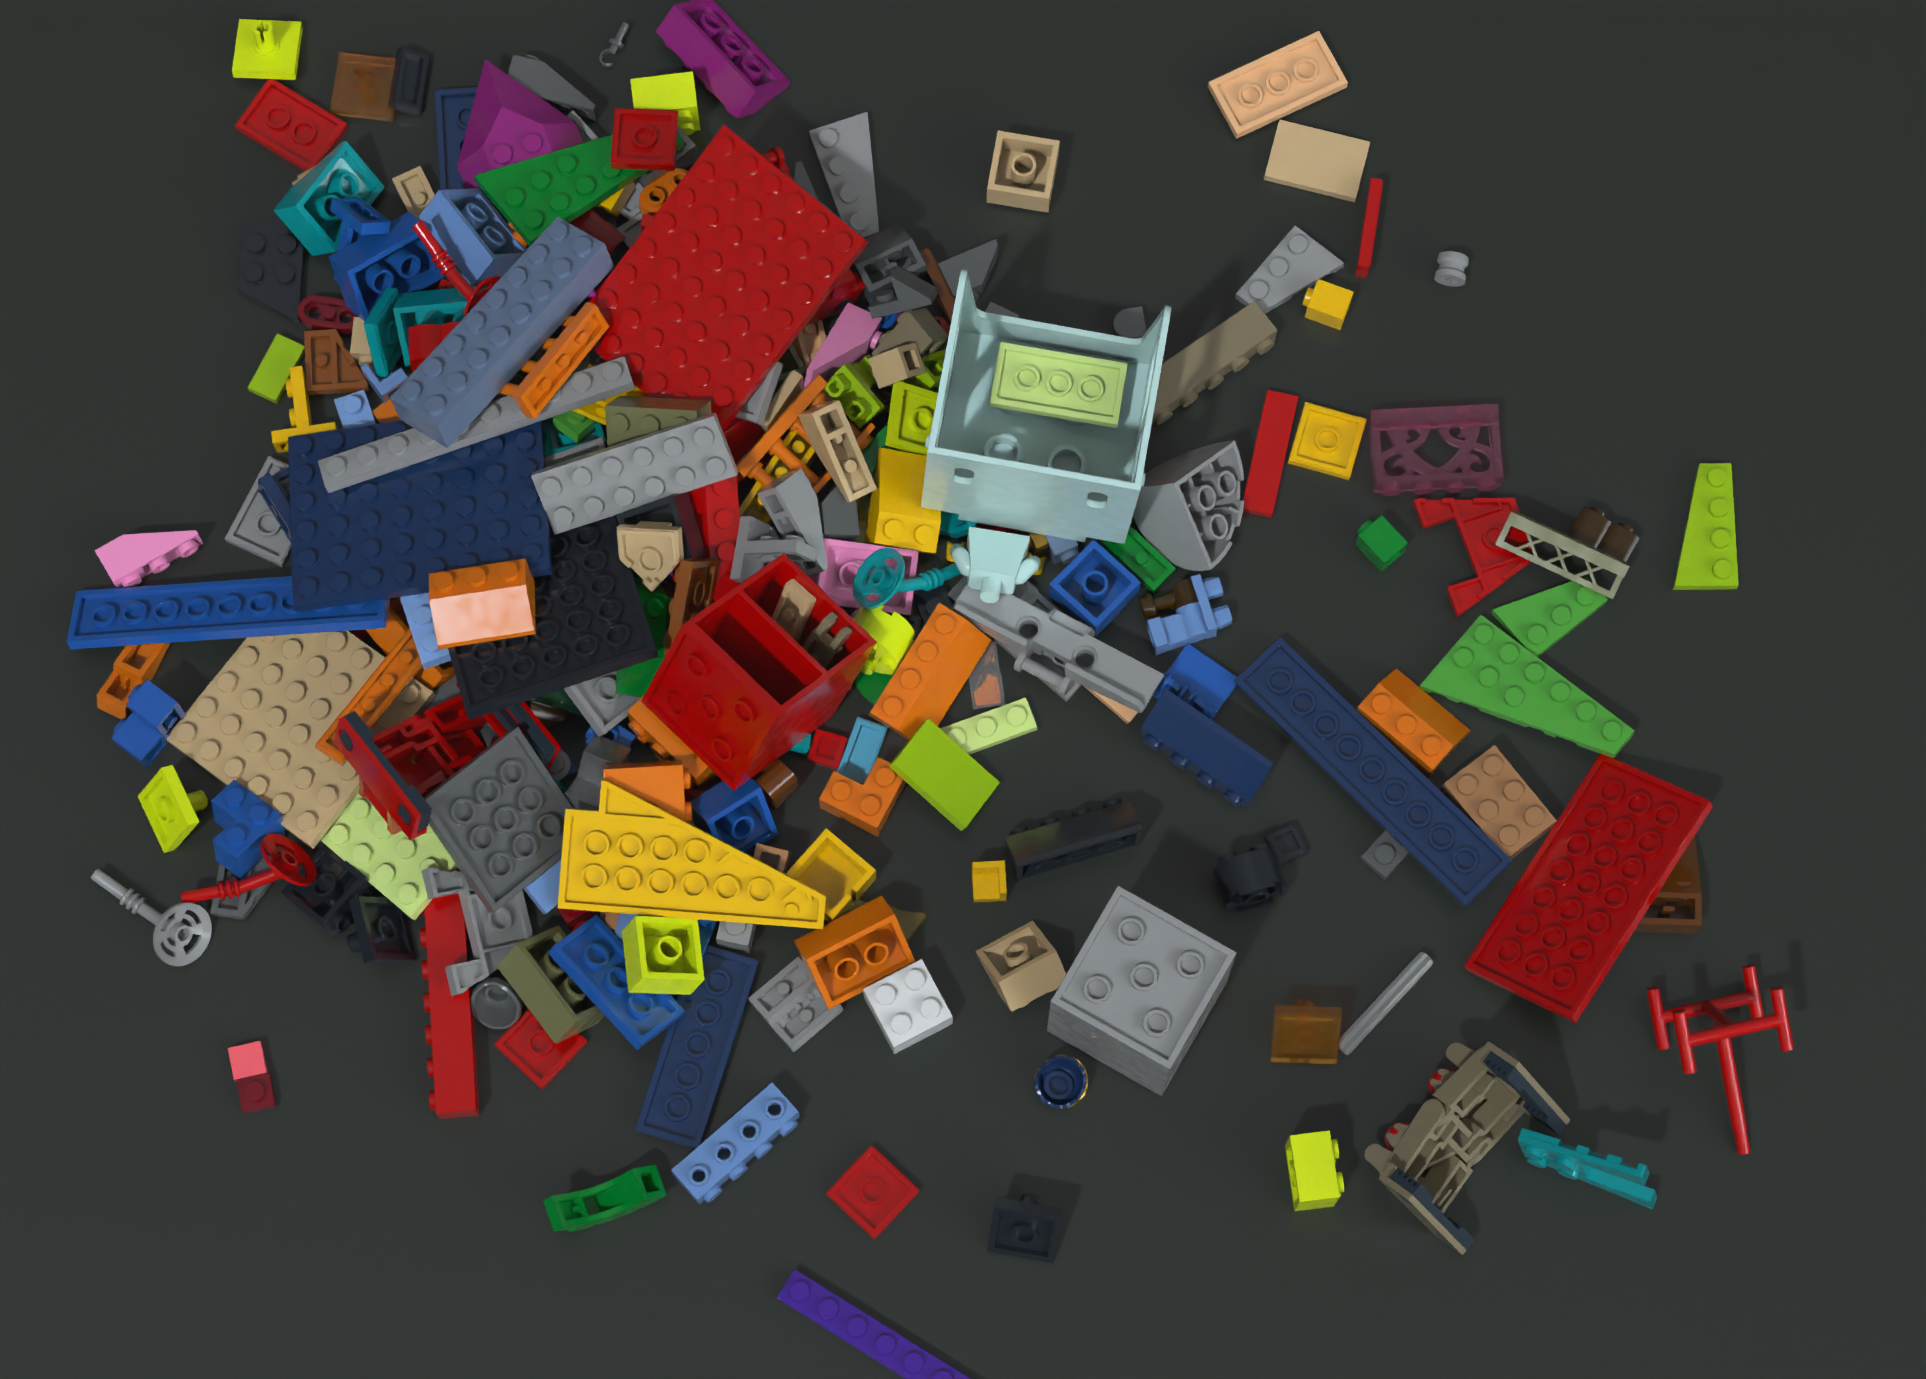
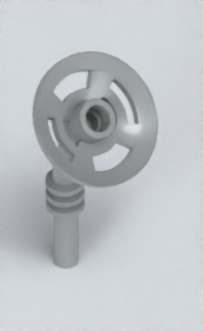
M99 868L92 874L91 879L118 898L120 905L126 904L125 908L127 910L132 909L131 913H138L156 925L153 933V946L157 956L163 962L172 966H184L199 958L207 948L211 938L212 924L209 914L201 906L192 902H182L170 907L162 914L147 904L146 898H139V893L133 894L134 890L132 888L126 889ZM187 910L193 911L197 915L198 923L195 922L193 917L186 914ZM174 913V917L169 919L168 917ZM183 918L189 922V926L181 922ZM193 934L199 935L195 945L185 953L183 947L189 943ZM167 938L173 940L174 945L169 944ZM161 943H163V945L167 949L173 951V956L168 955L164 952V950L161 947Z

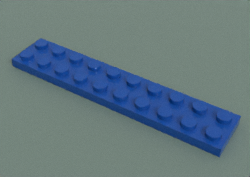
M292 576L76 591L66 642L70 649L379 629L386 628L390 598L296 612L293 607Z

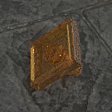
M339 52L330 106L331 114L394 121L395 109L388 107L396 58Z
M1303 1000L1297 1001L1294 1006L1275 1005L1270 1061L1337 1064L1342 1020L1341 1007H1315V1004L1308 1000L1306 1006H1304Z

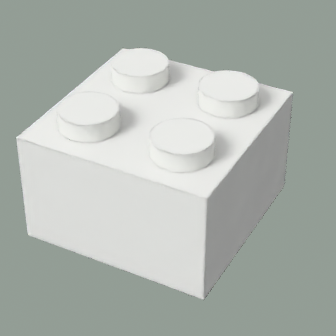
M922 959L863 989L864 998L894 1054L953 1024V1016Z

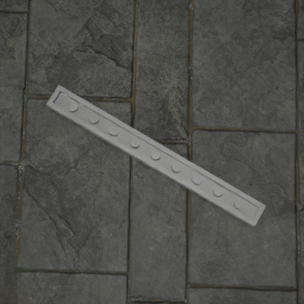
M625 356L571 374L535 419L526 417L514 398L506 396L491 401L448 448L412 428L318 460L324 485L328 493L633 390L635 386Z

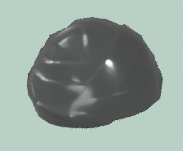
M486 978L473 989L471 994L472 1012L476 1019L486 1027L506 1029L511 1027L521 1016L523 1008L522 999L505 978Z

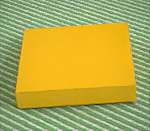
M1305 402L1288 464L1349 480L1367 419Z

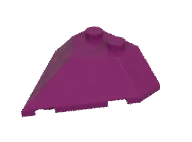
M486 59L484 60L457 164L466 189L479 188L481 190L475 183L474 175L583 143L576 122Z

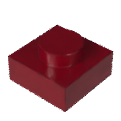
M270 1073L236 1079L241 1110L244 1114L277 1107Z

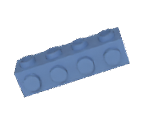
M772 1082L671 1170L672 1174L699 1205L704 1200L710 1203L723 1191L720 1187L729 1178L735 1181L748 1169L745 1164L754 1156L760 1159L773 1147L770 1142L779 1134L785 1137L797 1127L798 1123L796 1120L799 1118V1112Z

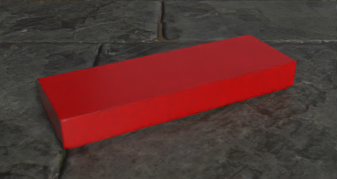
M1371 178L1355 277L1366 278L1370 270L1383 186L1382 179Z

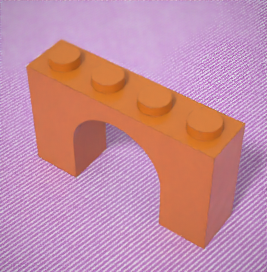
M682 760L603 765V780H608L634 795L658 805L663 810L684 821H692L691 801L685 802L684 789H690L689 769H683Z

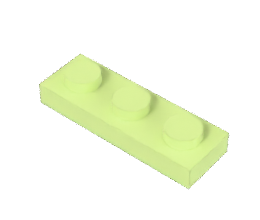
M1025 697L940 729L970 755L1037 730V725Z

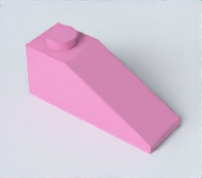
M847 303L808 366L804 388L817 375H820L826 381L844 364L860 362L869 353L871 348L875 350L879 345V338L883 335V332L879 331L882 318L872 319L870 312Z

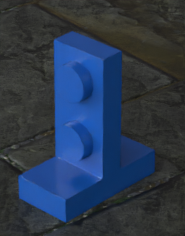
M360 197L332 199L330 211L342 220L338 251L366 235L389 233L390 221Z

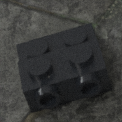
M324 844L311 858L317 871L314 882L308 886H298L289 882L281 893L314 923L333 937L337 932L342 933L346 931L351 924L352 912L349 900L358 896L374 897L373 892L376 888L368 882L369 879L349 862L344 861ZM302 868L298 875L305 877V871Z

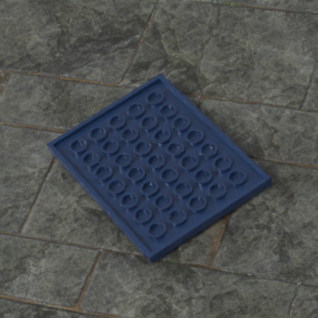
M399 420L288 437L292 592L295 611L301 612L429 593V573L524 558L533 577L552 575L550 524L547 512L544 510L531 478L534 471L546 468L543 420L328 493L325 488L318 460L412 429L413 427Z

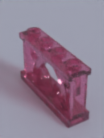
M1498 404L1370 410L1368 432L1370 434L1374 492H1382L1384 496L1399 495L1401 491H1414V494L1423 495L1439 489H1445L1448 493H1458L1464 491L1465 488H1477L1478 491H1492L1501 486L1504 479V471L1502 466ZM1488 426L1490 447L1476 443L1481 427ZM1451 428H1460L1461 433L1457 437L1465 438V441L1452 437L1449 430ZM1430 429H1438L1440 436L1448 444L1460 448L1440 468L1428 464L1413 452V449L1418 448L1425 442ZM1417 430L1420 437L1413 442L1406 443L1407 440L1412 439L1407 434V431ZM1387 431L1394 447L1381 454L1380 432ZM1472 450L1482 452L1489 458L1490 467L1487 471L1474 472L1471 470L1470 465L1472 463L1482 464L1478 456L1470 454ZM1396 454L1402 457L1397 459L1393 465V469L1397 466L1404 469L1405 473L1402 476H1390L1386 473L1384 463L1389 457ZM1460 467L1462 473H1454ZM1414 471H1417V472L1420 473L1421 475H1413V474H1414Z

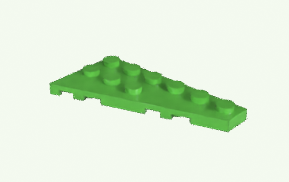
M1482 615L1476 619L1420 684V688L1425 692L1443 695L1453 702L1471 705L1479 708L1481 712L1524 727L1530 726L1544 731L1546 735L1555 738L1556 736L1575 742L1577 746L1611 758H1615L1634 735L1635 731Z

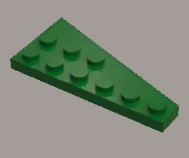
M678 133L676 153L685 148V142ZM609 135L474 175L475 183L519 235L531 246L557 217L570 223L649 170L612 169L610 161L613 135Z

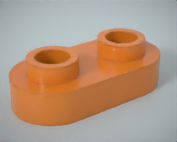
M680 168L675 169V171H669L641 191L638 201L641 213L651 215V213L658 212L678 184L674 181L682 180L688 171ZM656 196V197H658L660 200H659V201H652V200L650 199V197Z

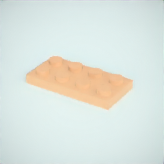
M1317 31L1209 81L1208 88L1237 139L1347 88L1348 82L1320 31Z

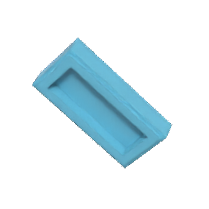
M857 717L837 773L863 785L879 756L888 727Z

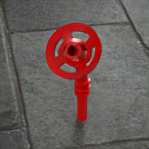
M423 220L413 225L412 228L433 257L431 259L432 263H437L435 265L436 269H441L439 273L441 275L445 274L466 298L465 317L496 284L501 276H490L481 281L474 289L455 268L457 264L456 262H451L452 257L447 256L448 251L441 248ZM489 284L487 288L480 290L482 287Z
M268 834L262 839L260 849L265 861L270 866L269 870L242 880L233 878V882H231L230 879H227L225 883L219 881L218 885L181 891L182 902L194 903L215 898L226 900V896L229 899H233V895H236L238 898L241 896V893L279 879H285L298 886H308L316 879L317 871L310 856L296 842L280 834ZM297 865H302L305 877L298 875L299 868Z

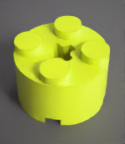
M883 605L873 609L860 606L852 618L877 641L860 670L867 675H872L873 672L892 675L914 642L915 631L909 622L895 611L892 615L883 612Z

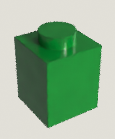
M1381 515L1375 521L1372 519L1367 520L1357 530L1359 535L1355 545L1382 572L1405 552L1408 542Z

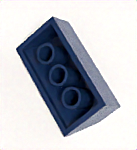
M1166 688L1141 727L1140 736L1143 737L1142 741L1144 744L1157 752L1161 749L1170 756L1169 760L1175 766L1182 770L1188 768L1197 774L1196 779L1201 784L1210 789L1214 786L1223 792V798L1235 807L1241 805L1247 809L1269 778L1273 766L1272 761Z

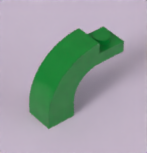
M655 1164L633 1168L610 1181L588 1189L550 1196L543 1200L553 1231L568 1230L569 1233L627 1215L667 1195Z

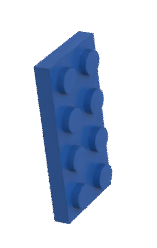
M597 915L555 944L548 952L636 1050H639L674 1023L685 1012L670 994L628 993L623 943Z

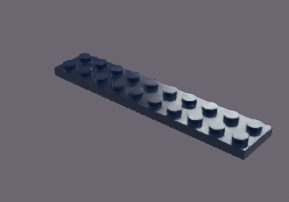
M1281 637L1234 680L1236 686L1464 908L1512 863V859Z

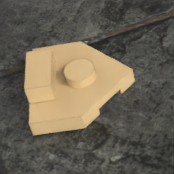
M641 521L637 525L620 524L616 527L619 559L628 568L631 567L644 580L642 583L651 592L678 566L681 559H684L682 527H672L670 522Z

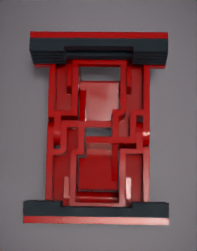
M461 694L425 710L423 716L420 714L412 716L375 735L359 715L353 711L338 719L333 741L358 773L359 794L361 797L368 799L385 820L390 834L394 835L402 830L409 840L427 832L426 827H428L433 809L424 797L486 749L485 745L477 737L486 722L489 723L499 737L503 736L510 729L519 727L547 771L551 768L561 749L558 742L525 702L469 720Z

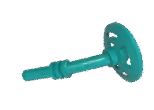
M883 548L868 556L859 567L853 582V596L862 607L873 609L885 604L895 593L916 590L930 591L942 586L944 581L961 575L954 563L941 569L933 568L920 573L915 578L903 579L905 563L902 555L892 548ZM886 559L896 560L898 564L895 569L891 566H886ZM876 566V568L873 570V572H872L871 575L869 576L867 585H865V582H866V579H867L869 573H870L871 570ZM873 593L879 599L878 601H868L866 596Z

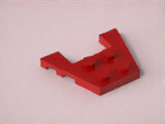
M1442 498L1441 500L1414 499L1412 504L1422 530L1450 520L1455 521L1476 575L1474 579L1449 586L1446 589L1456 617L1461 616L1532 563L1495 545L1511 510L1513 509L1520 513L1515 498H1473V500H1454V498ZM1513 526L1510 527L1504 540L1516 547L1529 542L1526 533ZM1530 546L1523 548V550L1533 554Z

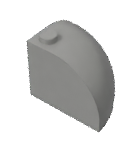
M1235 440L1194 449L1174 457L1145 473L1144 487L1141 486L1133 518L1145 539L1164 558L1181 568L1192 571L1211 570L1223 559L1232 545L1230 539L1234 528L1240 526L1244 508V501H1240V481H1244V473Z

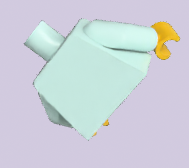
M969 527L967 543L952 544L947 541L946 559L955 562L960 573L967 576L968 587L981 590L980 599L986 603H996L999 600L1000 593L1010 595L1014 592L1016 584H1024L1032 575L1042 574L1046 557L1038 558L1033 556L1032 553L1027 552L1030 536Z

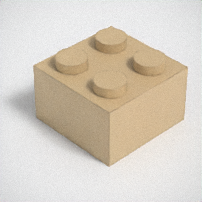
M998 131L987 186V203L1049 213L1060 141Z

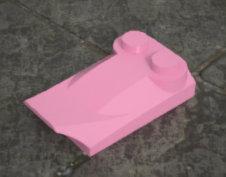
M823 538L828 568L823 572L808 575L839 606L860 608L861 605L856 602L853 596V582L859 567L868 556L883 548H892L898 551L905 563L903 579L916 577L919 551ZM886 559V566H891L895 569L898 564L896 560ZM875 566V567L871 570V572L869 573V575H868V577H867V579H866L865 585H867L869 576L871 575V573L873 572V570L876 568V566ZM914 591L895 593L889 601L883 604L884 608L882 611L889 613L895 611L898 614L911 615ZM873 593L866 596L868 601H878L879 599Z

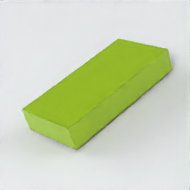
M277 334L252 378L248 390L278 404L286 389L285 379L290 378L289 367L299 365L305 354V346Z

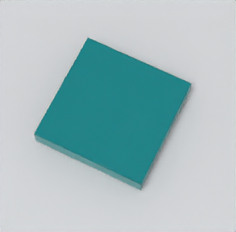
M386 288L363 323L377 377H388L402 355L393 307L397 299L400 298L397 288Z

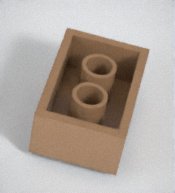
M1495 745L1447 780L1440 790L1510 859H1514L1548 833L1557 821Z

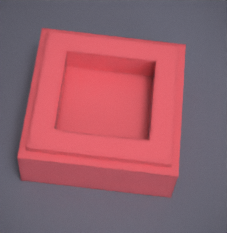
M261 1041L228 1048L235 1082H237L236 1079L268 1073Z

